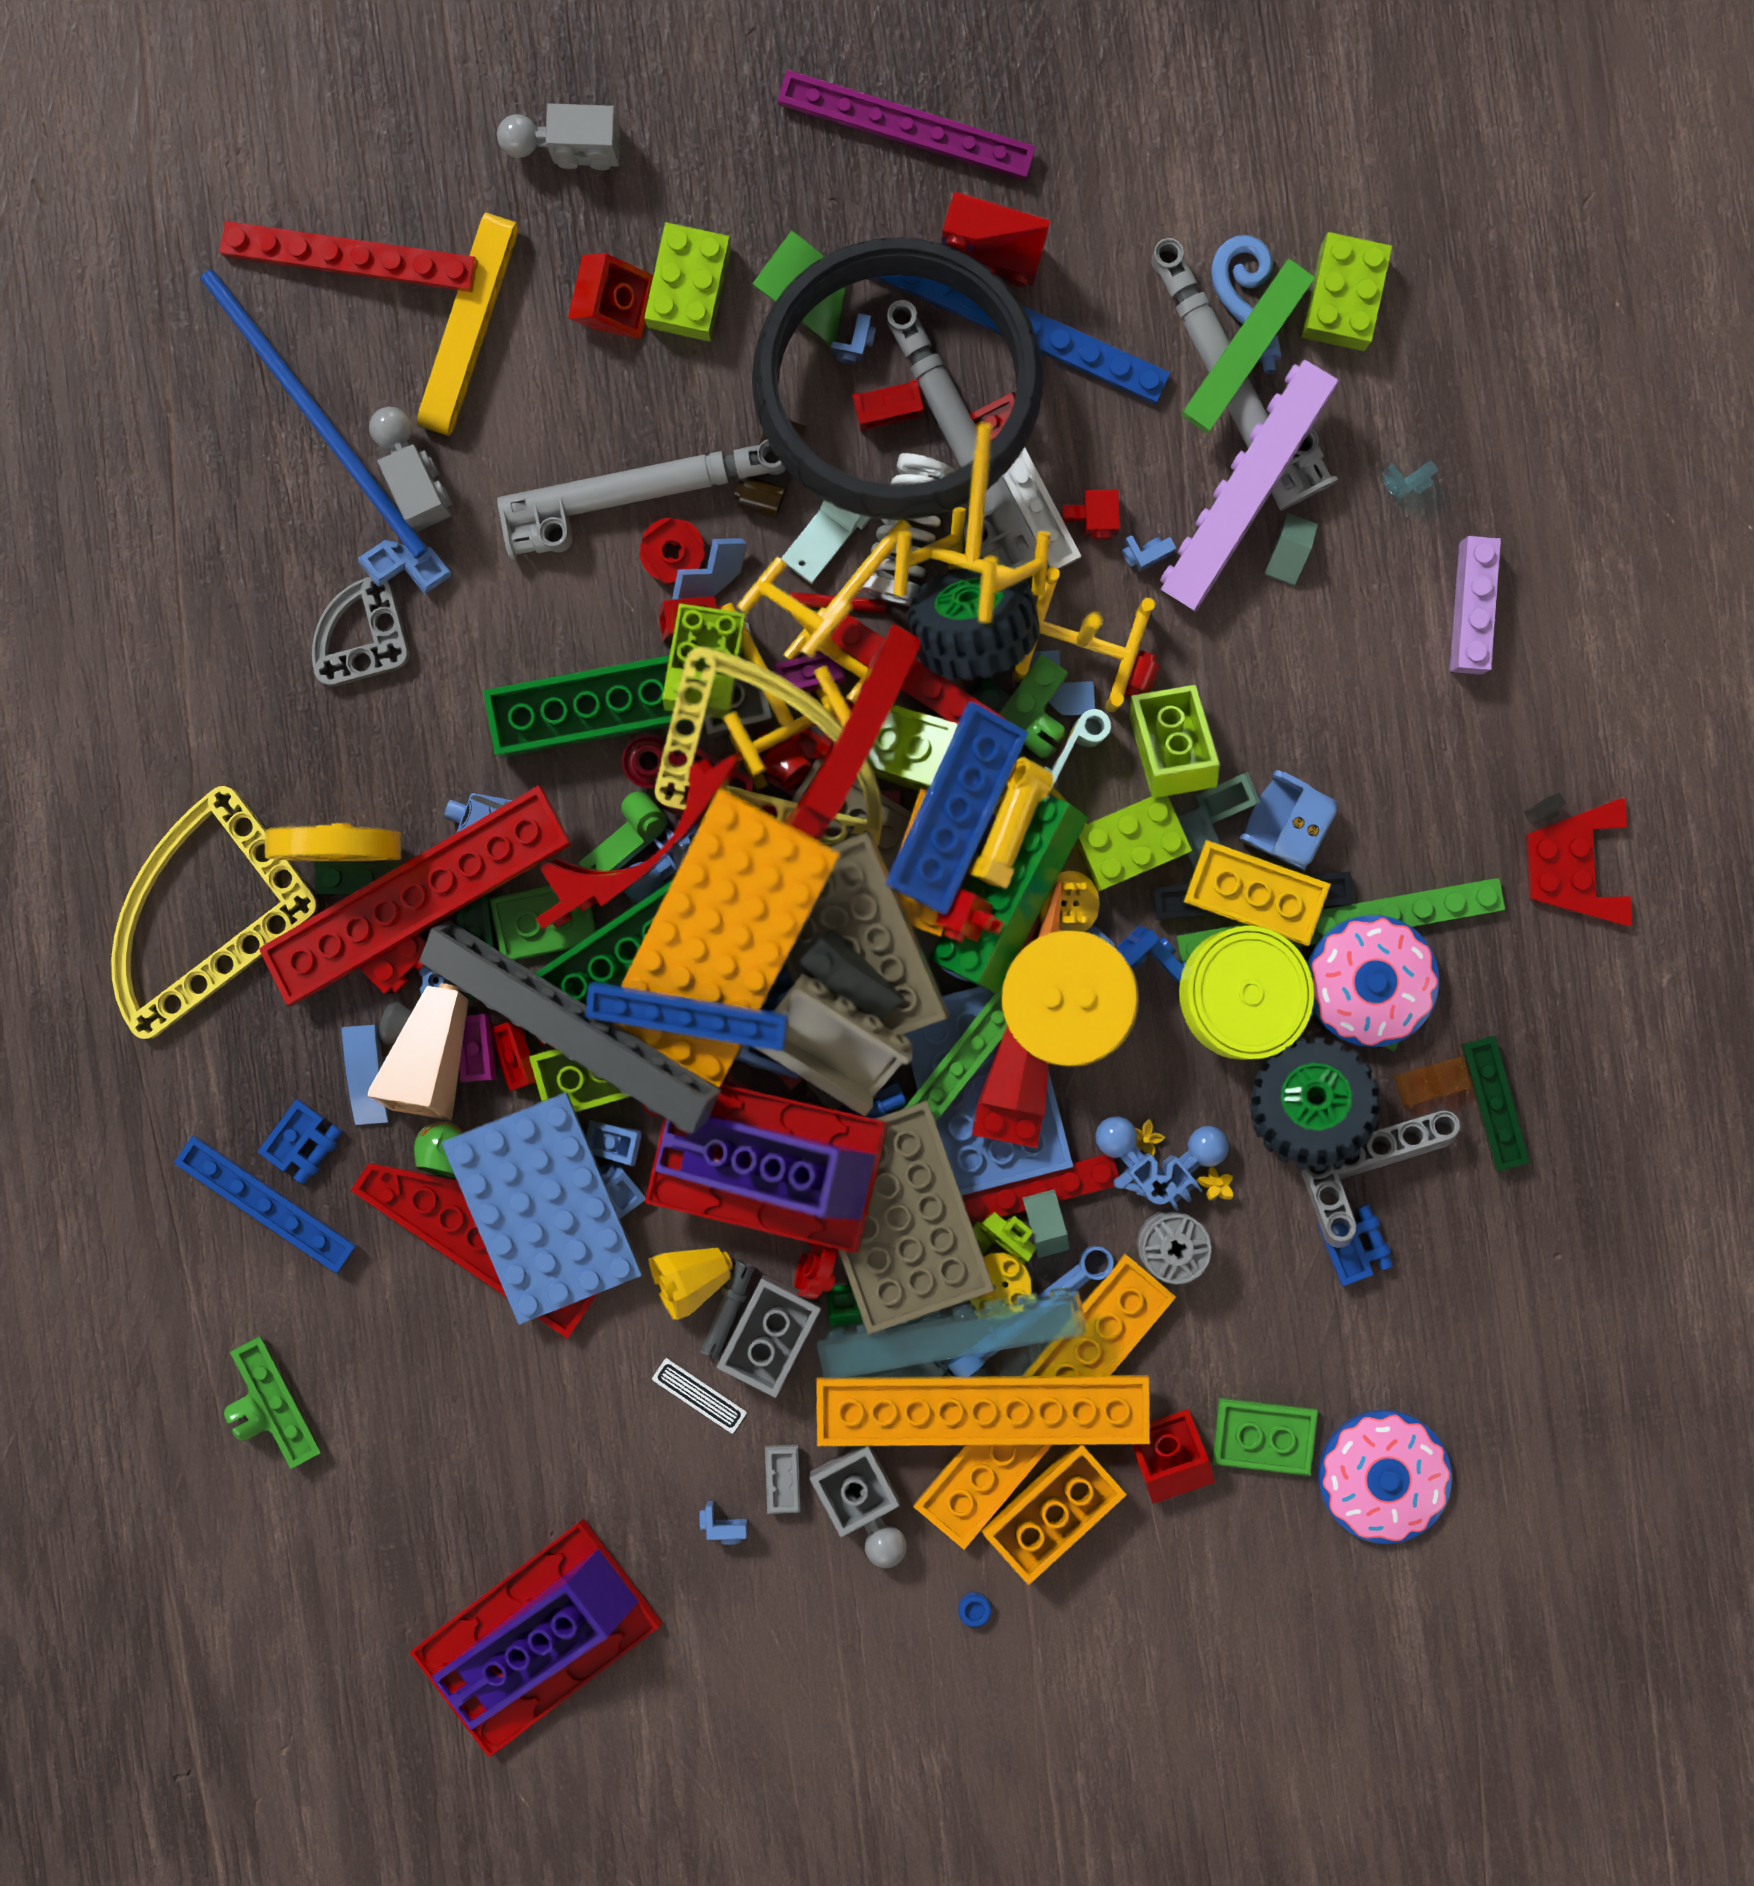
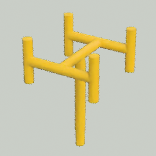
M985 423L978 424L966 555L962 554L966 509L963 507L953 509L950 535L911 553L912 533L908 531L898 532L893 594L896 596H906L909 568L930 558L948 563V569L950 570L965 568L982 574L978 620L983 623H989L992 621L994 594L1033 575L1031 588L1033 595H1044L1051 534L1046 531L1037 532L1035 559L1016 569L998 565V559L989 556L985 557L984 560L979 559L992 428L990 424Z
M904 519L899 520L826 609L821 607L815 613L772 585L787 566L779 557H776L737 607L747 615L764 595L790 612L804 629L784 652L783 656L789 661L796 659L803 652L812 658L818 650L859 677L860 681L846 697L854 705L863 685L868 667L842 651L832 640L830 634L852 609L849 603L894 550L898 541V532L908 531L911 525Z
M1050 567L1046 573L1044 595L1038 596L1035 605L1040 625V634L1121 660L1109 700L1105 704L1108 712H1116L1124 701L1123 696L1151 611L1155 607V602L1151 598H1145L1141 602L1135 613L1136 617L1126 648L1094 637L1101 623L1100 616L1095 613L1090 614L1080 631L1076 632L1044 621L1060 576L1058 568ZM1036 644L1031 653L1025 655L1024 660L1015 666L1012 675L1014 681L1022 682L1026 677Z
M728 603L721 607V610L737 612L733 603ZM744 625L741 651L745 659L768 670ZM823 666L814 672L822 686V689L816 690V693L822 705L834 716L836 714L844 727L850 710L828 668ZM763 689L762 691L782 727L751 742L736 712L724 717L731 731L729 738L737 753L742 752L744 756L742 763L750 778L753 779L752 782L757 791L769 785L762 773L765 767L758 754L815 725L805 715L794 720L785 701Z

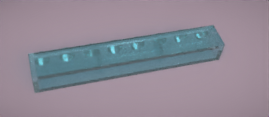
M1069 1287L1057 1288L1049 1291L1050 1296L1037 1298L1036 1293H1029L1017 1296V1302L1006 1304L1004 1299H995L985 1302V1307L979 1309H972L971 1304L952 1308L953 1313L940 1315V1311L937 1310L920 1316L921 1319L905 1321L871 1334L867 1333L864 1323L857 1325L856 1331L845 1332L844 1327L825 1331L826 1336L817 1341L823 1377L843 1378L1081 1336L1086 1332L1087 1328L1079 1290L1070 1292Z

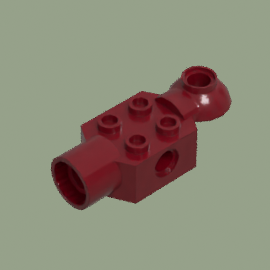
M641 735L632 739L625 747L622 755V769L626 777L633 784L643 788L656 787L666 741L655 735ZM696 747L692 765L707 758L714 768L722 761ZM672 751L668 756L669 761L675 766H682L688 760L684 752L676 757L674 751ZM646 754L653 755L658 761V766L653 770L647 771L640 766L639 759ZM736 771L727 786L752 792L753 779ZM669 782L667 787H662L666 789V795L672 796L674 791H678L672 782ZM687 785L685 788V792H682L684 793L683 800L686 801L688 798L689 786ZM660 803L661 808L680 819L682 818L684 810ZM770 805L760 808V810L775 818L778 814L776 809ZM705 816L702 818V820L699 822L696 828H700Z

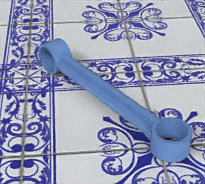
M1097 1245L1085 1248L1080 1254L1079 1264L1027 1303L1019 1313L1009 1317L975 1345L968 1347L948 1363V1368L955 1377H969L987 1359L1090 1279L1100 1280L1106 1278L1111 1273L1114 1265L1110 1252ZM1094 1250L1103 1252L1108 1258L1107 1268L1099 1274H1092L1085 1267L1087 1255Z

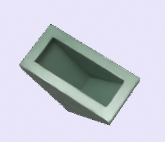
M1286 513L1264 575L1294 586L1312 549L1318 524Z
M1248 772L1219 784L1215 788L1195 795L1208 825L1261 802Z
M1055 1190L1023 1197L1029 1226L1033 1231V1242L1037 1247L1035 1249L1037 1257L1041 1258L1070 1250L1068 1235Z

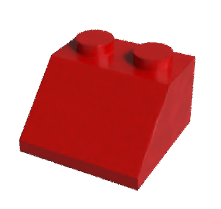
M608 253L582 255L568 319L594 330L642 339L645 326L644 317L654 275Z
M1189 1409L1149 1422L1150 1444H1131L1152 1504L1215 1483L1210 1461Z

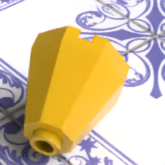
M719 1248L660 1253L648 1258L654 1284H659L662 1291L659 1293V1296L673 1320H679L691 1315L731 1278L730 1271L733 1270V1264L726 1251L721 1252Z

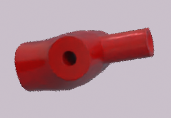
M763 732L759 735L758 739L769 733ZM793 737L767 749L769 753L761 759L765 772L771 778L781 782L786 788H791L806 778L812 768L811 763L804 755L803 749Z

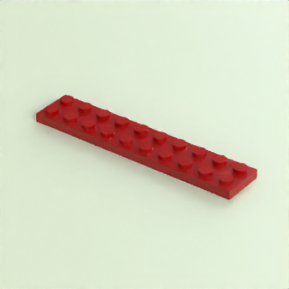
M538 785L260 947L259 950L286 1005L292 1007L572 845L543 787Z

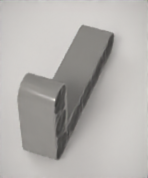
M1439 1111L1374 1131L1368 1144L1363 1146L1360 1153L1356 1156L1358 1162L1353 1165L1344 1163V1165L1334 1168L1332 1164L1326 1165V1172L1320 1175L1312 1173L1309 1165H1306L1305 1170H1301L1302 1177L1327 1243L1336 1248L1345 1247L1352 1241L1356 1230V1223L1342 1187L1341 1179L1449 1146L1453 1143L1459 1132L1460 1123L1457 1116L1449 1111ZM1437 1123H1445L1450 1127L1452 1133L1441 1135L1436 1131L1435 1125ZM1410 1132L1415 1133L1419 1137L1420 1143L1410 1145L1405 1142L1403 1135ZM1376 1142L1384 1143L1388 1147L1389 1152L1385 1155L1376 1154L1372 1149V1144ZM1325 1192L1332 1193L1336 1196L1337 1203L1331 1206L1325 1205L1320 1200V1195ZM1335 1223L1344 1224L1349 1233L1344 1237L1336 1236L1331 1231V1226Z

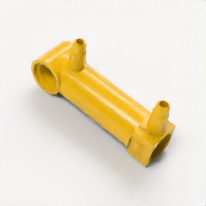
M1024 757L1016 760L1006 782L1008 786H1004L1000 797L1004 798V801L981 857L977 856L975 862H970L966 872L992 886L1007 889L1014 869H1012L1013 863L1038 802L1044 799L1052 788L1054 782L1052 772Z

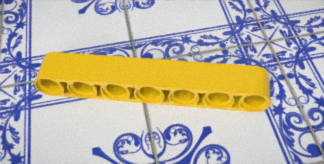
M485 213L481 219L469 255L474 256L478 260L472 293L465 291L457 292L417 416V426L447 436H450L454 430L518 233L517 222L489 213Z

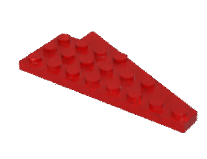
M368 1163L351 1188V1192L507 1297L457 1179ZM599 1293L537 1318L568 1339Z

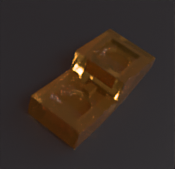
M1463 1056L1450 1058L1394 1075L1403 1107L1415 1105L1436 1097L1447 1096L1472 1087Z

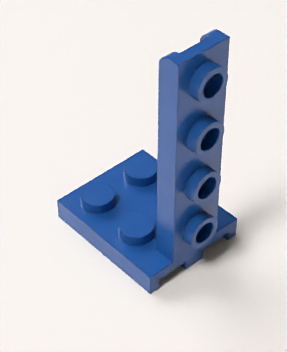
M1139 925L1115 947L1127 960L1132 970L1139 967L1146 960L1147 956L1145 953L1148 951L1180 986V979L1186 961L1181 964L1173 956L1176 949L1164 937L1160 939L1152 929L1148 930L1146 927L1142 928Z

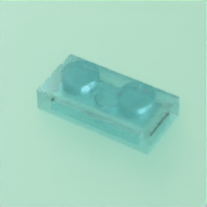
M1204 806L1177 817L1192 850L1187 855L1194 870L1205 840L1220 844Z

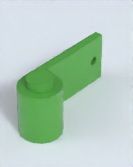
M636 791L629 794L623 800L621 812L628 822L578 863L581 867L594 870H619L665 830L667 818L647 793Z

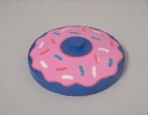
M1363 915L1337 924L1318 941L1307 964L1313 980L1314 1001L1312 1010L1315 1016L1333 1035L1359 1046L1381 1047L1397 1043L1409 1037L1427 1020L1438 996L1439 971L1430 946L1411 926L1391 917Z
M1373 1410L1350 1418L1331 1435L1320 1457L1318 1483L1326 1508L1345 1530L1369 1542L1392 1544L1410 1540L1425 1532L1435 1523L1443 1512L1450 1496L1452 1471L1450 1460L1443 1444L1436 1434L1424 1423L1399 1411Z

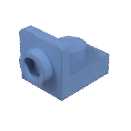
M1131 535L1125 539V548L1122 549V552L1129 566L1135 565L1138 572H1141L1173 555L1176 546L1171 537L1163 541L1160 537H1157L1142 546L1144 551L1141 552Z
M614 1161L603 1165L599 1169L620 1219L646 1199L645 1194L625 1171L622 1163Z

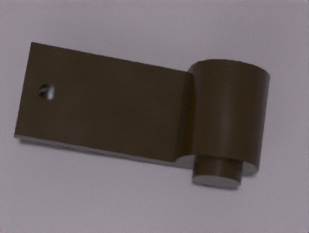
M789 420L799 437L803 440L807 426ZM764 433L762 434L760 444L767 440ZM770 451L766 455L765 461L774 464L779 461V456H776L774 451ZM786 469L779 475L766 473L747 477L745 482L739 480L734 494V499L739 500L738 507L776 519L791 474Z

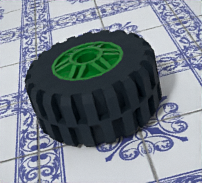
M954 568L948 570V573L941 576L939 574L932 578L931 583H925L919 589L918 594L914 595L908 609L911 632L921 642L917 652L920 662L934 674L939 676L944 674L945 677L956 680L958 677L964 680H974V677L981 676L984 679L992 677L993 673H1003L1009 670L1013 664L1018 665L1024 660L1025 655L1031 653L1040 634L1034 596L1029 582L1024 579L994 594L992 621L989 623H983L978 620L982 585L981 573L965 568L959 570Z
M1315 1037L1314 1043L1306 1044L1305 1038L1296 1040L1293 1047L1289 1048L1287 1046L1285 1050L1277 1053L1276 1056H1269L1263 1062V1068L1258 1070L1254 1080L1250 1111L1251 1119L1254 1120L1256 1135L1263 1138V1146L1269 1153L1274 1150L1278 1153L1277 1159L1285 1164L1288 1160L1296 1162L1295 1168L1305 1170L1306 1165L1315 1166V1171L1325 1170L1326 1165L1332 1164L1334 1168L1344 1165L1345 1159L1348 1157L1351 1159L1355 1158L1360 1153L1361 1148L1368 1144L1377 1123L1381 1098L1378 1097L1379 1085L1377 1079H1372L1371 1077L1373 1070L1368 1063L1361 1064L1359 1062L1360 1054L1353 1049L1349 1053L1343 1050L1344 1044L1335 1040L1333 1046L1324 1044L1325 1038Z

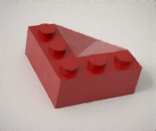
M954 191L942 229L941 244L955 248L973 257L993 271L994 275L1008 278L1007 281L1012 285L1026 287L1028 284L1033 286L1045 249L1051 220Z

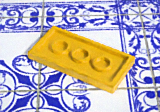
M1205 840L1183 902L1248 926L1270 929L1290 941L1309 946L1331 884Z

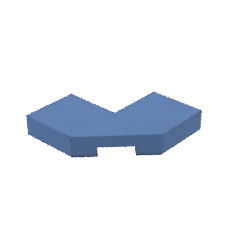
M742 538L713 539L707 569L678 570L672 600L715 596L741 573L747 543Z
M384 540L358 557V563L378 587L404 569L424 594L451 577L450 570L431 547H427L428 551L423 556L415 559L405 545Z
M1034 651L1029 670L1041 653L1060 666V651ZM1094 681L1062 683L1048 704L1062 717L1081 716L1084 712L1095 709Z

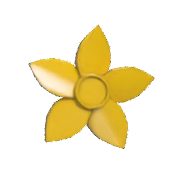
M1148 1119L1143 1123L1141 1130L1135 1128L1137 1132L1136 1146L1140 1151L1143 1149L1144 1153L1147 1152L1154 1157L1155 1147L1153 1144L1160 1143L1166 1137L1160 1133H1152L1153 1125L1151 1120Z
M1209 1167L1208 1177L1203 1176L1196 1180L1200 1185L1209 1188L1206 1192L1209 1201L1217 1196L1227 1200L1233 1198L1232 1189L1228 1186L1233 1179L1232 1175L1223 1174L1219 1177L1215 1167Z

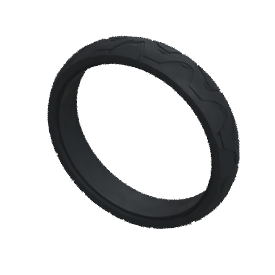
M902 237L880 238L852 244L826 255L801 272L784 289L766 317L758 338L752 371L753 398L762 431L776 456H779L778 459L782 465L807 490L822 500L857 515L887 520L919 519L948 512L970 502L974 459L960 469L943 477L926 482L897 485L863 480L848 475L822 460L805 444L791 425L784 410L778 386L783 355L793 333L805 316L826 297L848 285L869 278L895 275L920 277L947 285L959 291L982 308L998 327L1008 345L1013 359L1017 388L1010 415L1002 430L990 444L987 490L998 482L1011 468L1033 432L1039 415L1043 393L1042 359L1036 334L1033 333L1032 323L1024 307L1004 281L997 275H994L993 271L987 266L955 248L931 241L929 243L927 240Z

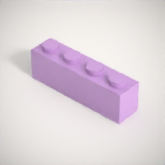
M1467 536L1459 543L1450 672L1482 675L1491 670L1500 538Z

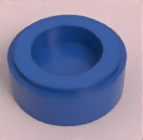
M979 1592L967 1593L959 1602V1617L969 1627L983 1626L991 1616V1605L988 1598Z

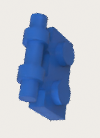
M296 1099L257 1153L283 1172L287 1171L292 1163L296 1164L300 1169L293 1178L304 1185L311 1175L315 1176L321 1168L319 1164L326 1154L333 1152L338 1145L336 1141L343 1133V1130L332 1124L326 1134L321 1132L318 1128L325 1117L302 1100ZM311 1138L318 1145L309 1157H306L300 1152Z
M1369 1204L1357 1208L1361 1220L1356 1222L1353 1239L1345 1247L1336 1248L1328 1244L1320 1224H1317L1341 1286H1346L1374 1275L1369 1264L1373 1260L1377 1259L1381 1270L1393 1266L1389 1256L1391 1249L1389 1244L1383 1241L1378 1228L1381 1224L1377 1215H1373ZM1335 1223L1331 1226V1231L1336 1236L1344 1237L1349 1233L1344 1224ZM1363 1232L1367 1233L1372 1248L1364 1251L1358 1234Z

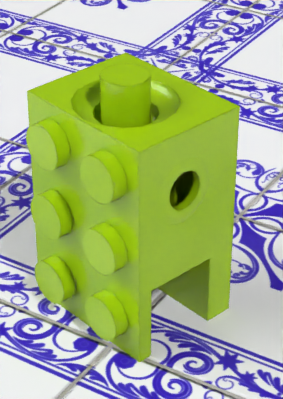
M892 705L867 756L875 777L920 791L921 788L928 790L958 724Z

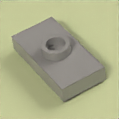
M798 1444L765 1446L767 1514L800 1513Z

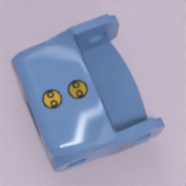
M1275 770L1271 776L1274 780L1260 796L1261 802L1254 806L1245 833L1241 834L1239 841L1264 855L1273 857L1295 869L1305 872L1337 813L1339 803L1286 772Z

